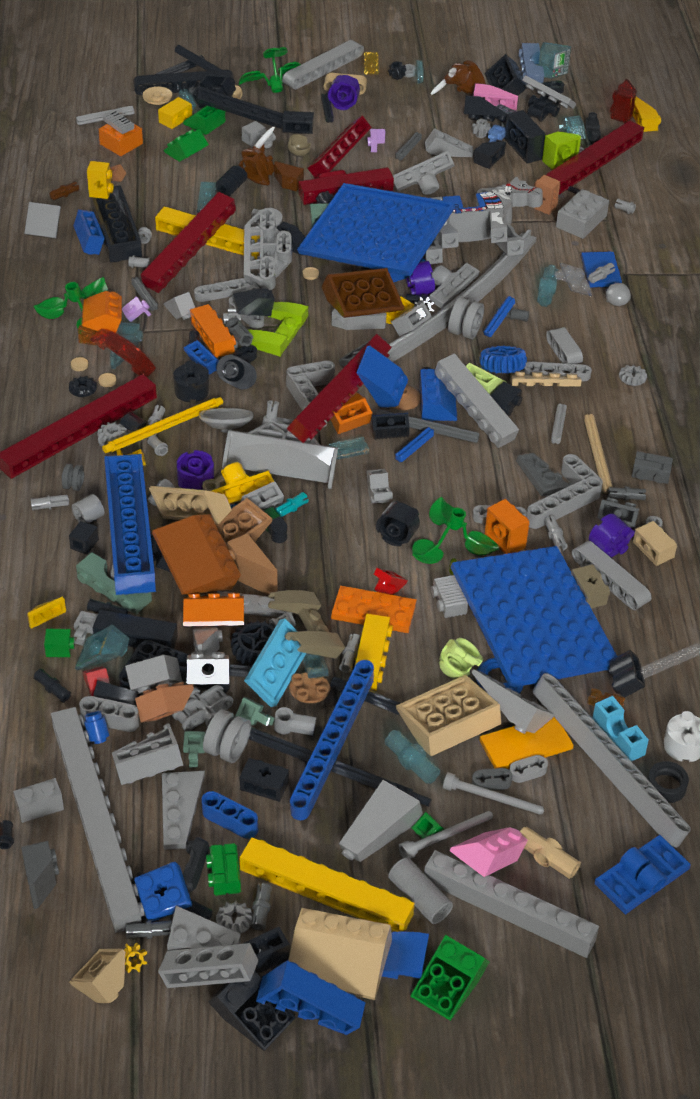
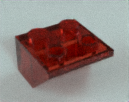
M625 79L619 85L617 91H614L612 95V100L614 101L610 108L612 113L611 119L623 123L628 122L633 117L637 90L628 79Z

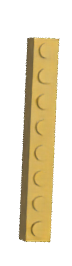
M164 206L155 217L156 230L177 236L196 215ZM224 224L207 241L206 245L244 256V229ZM260 235L252 236V240H255V243H257ZM251 252V256L258 259L260 252Z
M251 837L240 856L241 871L356 918L391 925V932L406 931L414 915L415 903L411 902L408 898L396 896L386 889H379L369 885L366 881H359L349 877L346 873L334 871L323 864H317L303 856L289 853L286 849L272 846L264 840H257Z

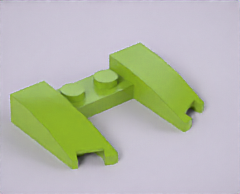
M274 302L272 314L268 317L283 322L275 333L262 330H248L253 336L252 344L250 345L255 346L257 350L281 356L308 318V306L290 302Z

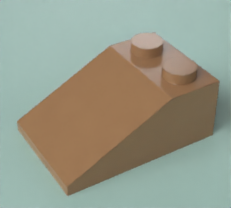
M246 498L233 507L232 511L219 524L215 523L227 546L228 541L247 533L255 542L272 522V518Z
M247 533L228 541L227 548L241 574L238 581L267 595L270 592H277V569Z

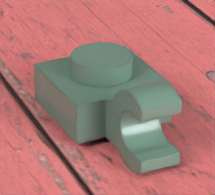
M243 697L235 716H241L250 720L251 725H256L257 721L266 726H272L275 717L262 712L264 706L247 697Z
M185 731L183 752L189 753V767H198V753H205L203 741L206 732Z

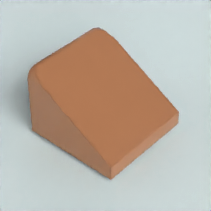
M121 164L110 167V170H112L111 180L121 182L126 175Z

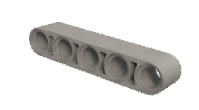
M587 541L572 550L573 559L581 567L593 564L596 570L601 573L602 580L605 585H608L610 592L630 609L637 610L651 601L650 591L593 542Z

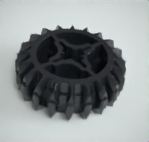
M257 619L256 622L252 623L249 620L248 624L241 625V628H236L235 633L232 635L231 648L233 656H236L237 661H241L243 665H254L275 629L273 622L267 624L266 620L259 622Z

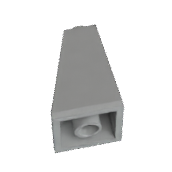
M382 780L340 841L339 845L342 854L349 860L356 859L361 862L410 829L423 815L420 801Z

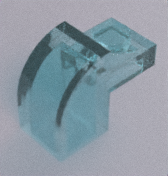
M579 115L564 117V124L559 125L560 131L565 130V133L578 134L581 136V139H585V127L582 118Z

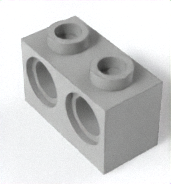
M274 481L242 496L241 502L248 498L264 511L271 507L275 509L281 505L284 495Z

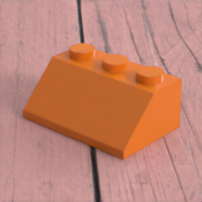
M104 291L84 299L82 326L115 337L122 320V296L116 292Z
M200 593L188 594V597H184L183 626L244 625V596H240V593H228V596H220V593H208V596H200Z

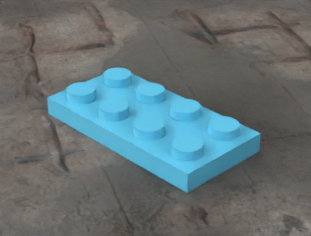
M285 618L279 620L244 680L270 707H275L291 681L292 675L295 674L306 653L297 650L300 647L298 641H288L285 638L287 632H298Z

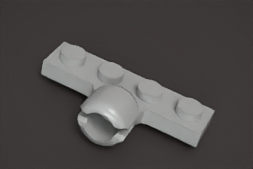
M449 151L393 175L397 191L418 184L425 195L436 192L439 189L436 175L455 166Z
M468 263L464 264L455 273H452L442 265L437 266L432 272V278H434L435 285L439 288L429 296V301L434 302L435 305L442 309L478 277L480 271Z

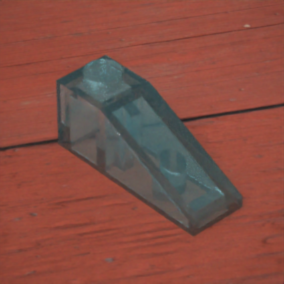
M120 322L110 354L111 369L119 366L138 348L139 342L143 341V331H140V324Z

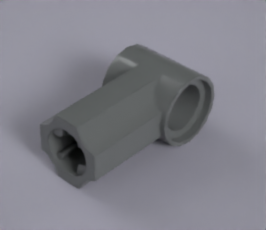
M232 318L226 323L229 333L235 337V340L241 346L248 347L252 344L253 336L242 325L239 318Z

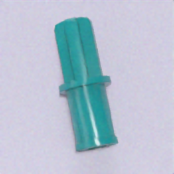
M301 492L294 498H288L285 503L276 507L275 511L280 517L290 512H295L297 508L309 502V499H305L308 496Z

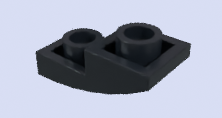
M133 412L126 414L120 421L121 425L133 432L145 427L148 423Z
M97 680L93 697L132 704L137 707L135 698L140 697V694L125 687Z

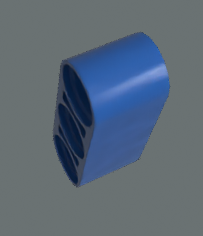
M214 791L206 792L202 796V814L206 819L245 839H251V837L254 838L257 835L258 816L254 811Z

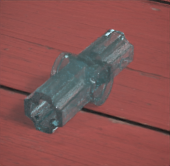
M554 265L545 267L543 277L540 279L537 302L544 307L551 304L553 294L556 292L559 270Z
M393 730L385 739V744L398 756L401 765L406 770L412 769L426 784L433 783L440 775V769L426 757V753L421 745L417 743L412 744L399 730Z

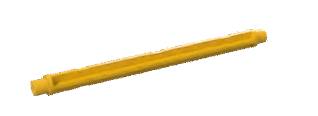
M221 397L212 398L109 441L108 444L102 446L104 453L114 452L197 417L201 411L218 408V406L223 404V399Z

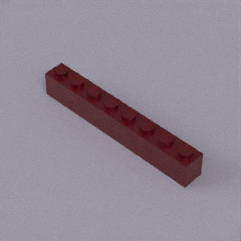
M218 192L141 273V279L145 287L157 293L165 288L171 279L176 277L177 273L187 265V262L197 254L199 249L235 213L234 198Z

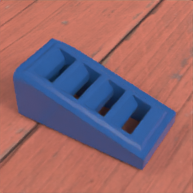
M198 340L184 347V351L196 364L207 368L209 375L217 371L216 367L219 360Z

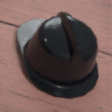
M226 355L218 361L216 368L219 378L233 387L241 390L248 389L256 382L257 373L255 368L241 358L234 355Z

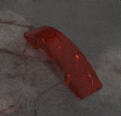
M100 329L90 338V341L103 350L109 348L132 365L131 370L139 376L143 374L148 377L156 369L149 358L138 347L112 331Z

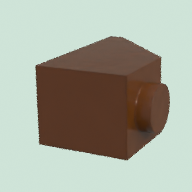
M275 161L274 176L282 188L297 192L299 181H304V168Z

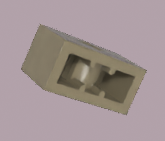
M594 565L572 569L571 574L574 576L591 609L607 605L610 589L608 585L604 584L601 573L596 570Z

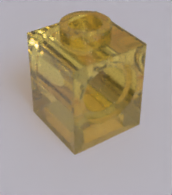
M364 52V74H379L378 52Z

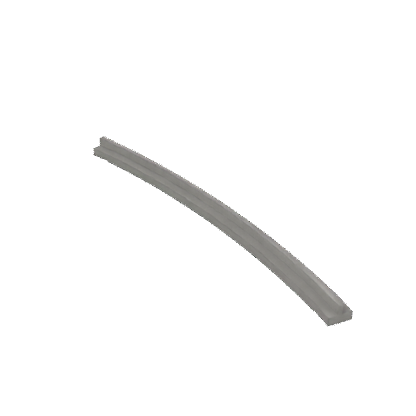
M528 229L526 233L519 235L524 239V254L507 256L504 253L481 277L449 304L414 330L389 343L392 348L388 352L390 354L388 359L394 362L445 329L449 325L453 306L459 297L469 299L471 304L474 301L479 302L509 274L535 244L537 237L531 236V230Z

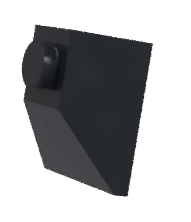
M263 288L233 293L232 298L239 315L271 316L275 300L272 290Z

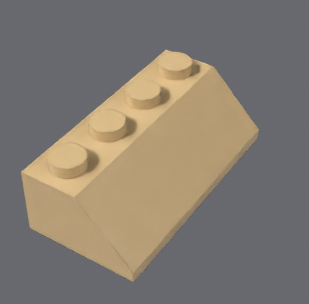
M149 487L163 519L182 520L193 515L210 514L214 523L219 524L232 511L225 494L207 490Z

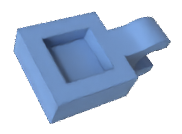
M495 124L488 131L489 142L502 141L505 137L506 128Z

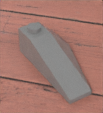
M473 669L472 674L486 692L500 704V710L510 722L515 724L514 728L524 734L526 731L535 733L554 717L555 714L539 704L531 702L526 698H520V693L505 688V685L481 671Z

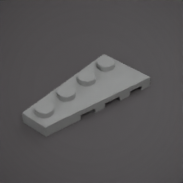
M205 771L162 773L164 850L186 848L197 808L196 805L201 793L202 782H204Z

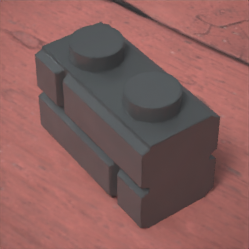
M637 451L632 477L668 484L673 458Z

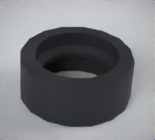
M663 761L655 764L650 769L648 781L668 803H675L685 796L689 777L682 766L674 762ZM661 775L671 776L680 783V787L676 789L663 788L658 785L655 778Z

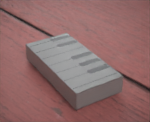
M117 111L103 116V120L121 134L134 129V123Z

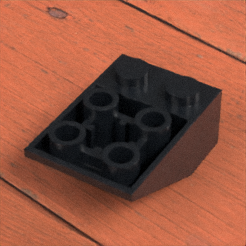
M480 96L465 97L464 114L471 120L477 121L482 118L488 122H495V119L503 123L507 122V113Z
M254 971L251 981L226 983L208 1002L227 1023L265 1051L296 1017L287 1008L284 1012L275 1009L276 1004L266 1001L265 1004L256 1002L262 979Z

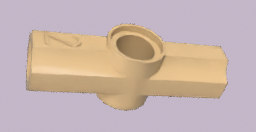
M528 827L522 828L520 831L522 836L528 839L524 849L534 855L537 863L543 867L551 866L569 879L574 877L581 865L580 861L564 852L561 845L555 839H545Z

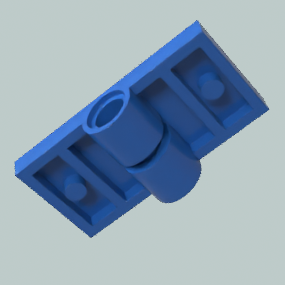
M659 835L640 849L636 847L629 849L617 865L595 879V885L626 915L688 871L691 864Z

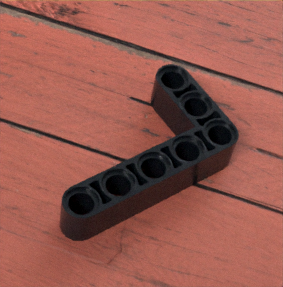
M153 641L141 642L126 663V665H130L161 655L175 657L178 660L182 681L187 682V655L189 654ZM206 663L202 666V669L210 672L214 669V666ZM124 666L119 674L120 687L130 689L126 667ZM229 672V684H193V685H196V686H198V687H201V688H204V689H207V690L210 689V688H212V687L215 686V685H221V686L223 687V689H224L223 691L226 693V692H228L229 689H230V672Z

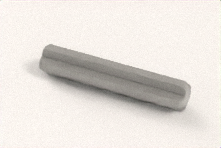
M561 403L557 405L551 437L553 444H559L562 437L567 406Z

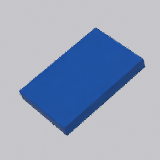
M614 252L581 253L583 267L590 288L609 287L615 283H622ZM608 263H612L615 266L613 267L615 271L607 275L605 279H600L595 283L588 281L589 274L596 271L598 267H603Z

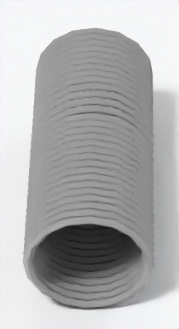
M410 858L399 860L391 868L388 878L411 902L415 903L417 909L431 924H437L448 916L452 910L453 903Z

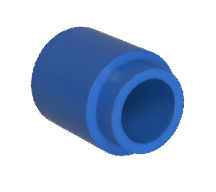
M101 711L86 714L84 724L89 741H94V744L105 742L106 738L110 736L105 716L102 715Z

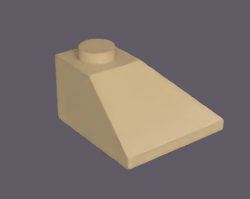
M99 949L69 981L70 984L97 1003L113 1002L119 996L118 992L124 987L125 951L123 949Z

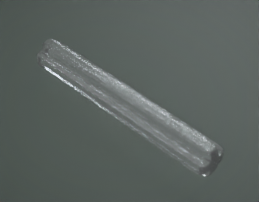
M696 643L642 666L641 672L644 679L700 655V645Z

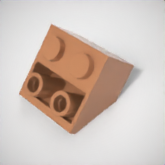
M184 682L172 684V687H169L168 684L156 686V690L143 691L142 696L135 698L140 722L157 721L183 711L194 689L193 684L184 685Z

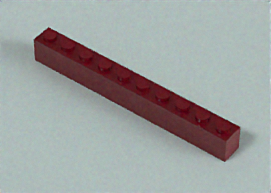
M629 120L554 170L548 172L546 176L560 181V195L570 186H574L642 141L644 127Z
M378 334L355 355L288 426L287 430L302 443L308 438L312 440L318 433L317 430L320 431L327 424L325 420L329 422L335 415L333 411L337 413L343 406L341 403L345 404L351 398L350 395L353 396L359 387L364 384L357 375V370L367 346L373 347L386 358L390 356L388 352L392 347Z
M143 374L2 450L0 452V469L10 479L18 476L101 429L102 425H107L108 422L111 424L129 412H133L156 399V385Z

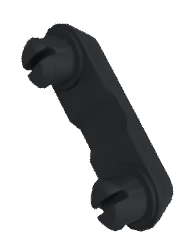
M590 112L585 120L586 134L590 144H594L601 139V132L597 114Z
M196 837L194 841H188L186 851L191 856L183 872L188 893L197 888L206 855L209 851V843L200 837Z

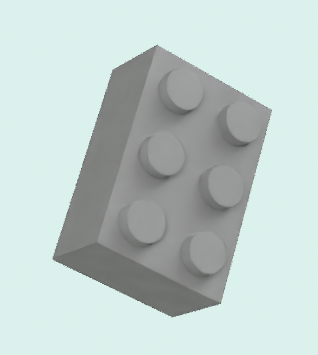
M581 189L558 211L556 227L584 239L607 216L609 200Z

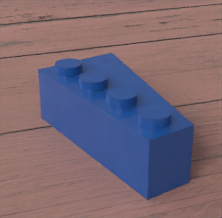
M289 961L284 962L262 977L256 1002L265 1004L266 1001L276 1004L275 1009L283 1012L286 1008L298 1012V1017L305 1020L317 1019L319 1020L318 1025L345 1035L360 1028L365 1002L358 999L354 994L339 989L337 985L328 983L319 978L317 974L308 972L300 968L298 964Z

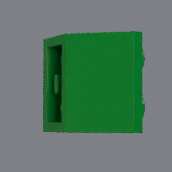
M206 106L183 121V124L194 130L200 129L202 134L207 135L226 122L225 111Z
M192 129L168 143V147L163 151L180 162L209 144L200 129L196 131Z

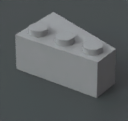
M169 723L163 726L164 730L156 734L153 732L147 734V739L139 743L133 741L112 753L121 785L133 783L145 777H152L167 770H174L183 765L179 747Z
M176 906L167 944L168 951L241 944L240 933Z

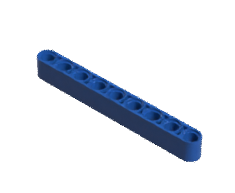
M361 660L355 665L290 798L291 816L296 820H305L310 815L373 684L374 666L368 660Z

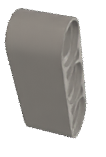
M565 327L547 331V341L561 363L580 364L583 362V354Z
M86 696L79 703L83 721L86 720V714L101 711L102 715L105 716L108 728L133 732L139 727L138 709L132 704L93 696Z

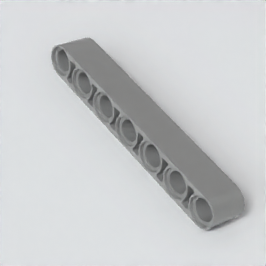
M349 40L286 72L282 81L296 90L359 58L364 52V47L353 40Z

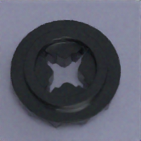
M88 376L73 378V381L69 382L70 393L77 397L90 396L97 390V382L94 381V378H89Z

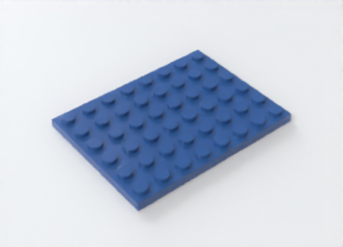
M343 183L297 250L302 255L372 269L387 268L389 272L411 276L455 209L454 202Z
M557 546L452 563L451 570L510 688L538 683L544 673L550 674L556 679L608 670L610 667L609 661L617 657Z

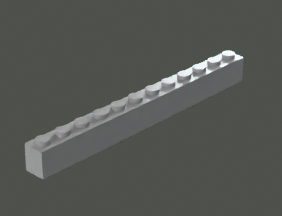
M76 707L51 713L53 729L115 933L126 930V924L142 923L141 916L145 915L141 902L137 903L136 900L139 897L136 884H131L130 879H133L130 866H126L124 862L127 861L125 849H120L119 846L122 843L119 830L114 831L113 826H116L114 814H109L108 812L110 802L108 796H103L102 793L105 792L102 779L98 780L97 775H100L97 762L93 763L92 761L95 758L92 746L88 747L87 745L89 743V736L87 731L82 729L84 727L82 714H77Z

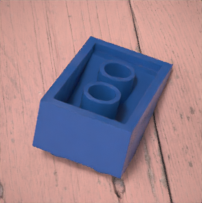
M367 346L357 370V375L380 408L397 407L408 383V378L399 366L373 347Z

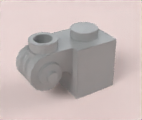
M254 121L242 127V141L253 147L267 130L263 125ZM274 133L264 142L265 148L272 147L273 141L276 139Z

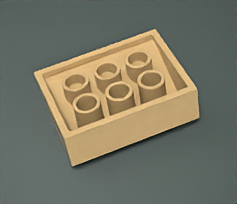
M467 675L396 705L397 711L416 741L430 756L501 725L500 704Z
M301 908L288 961L298 964L300 968L308 972L317 974L319 978L337 985L339 989L347 993L375 1000L392 942L391 925Z

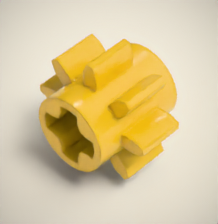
M126 943V948L124 949L125 970L128 973L132 969L140 972L142 964H147L143 958L147 952L145 949L139 951L140 945L138 943H135L134 947ZM135 955L137 956L136 959H131V961L129 960V957H130V956H131V957H134Z

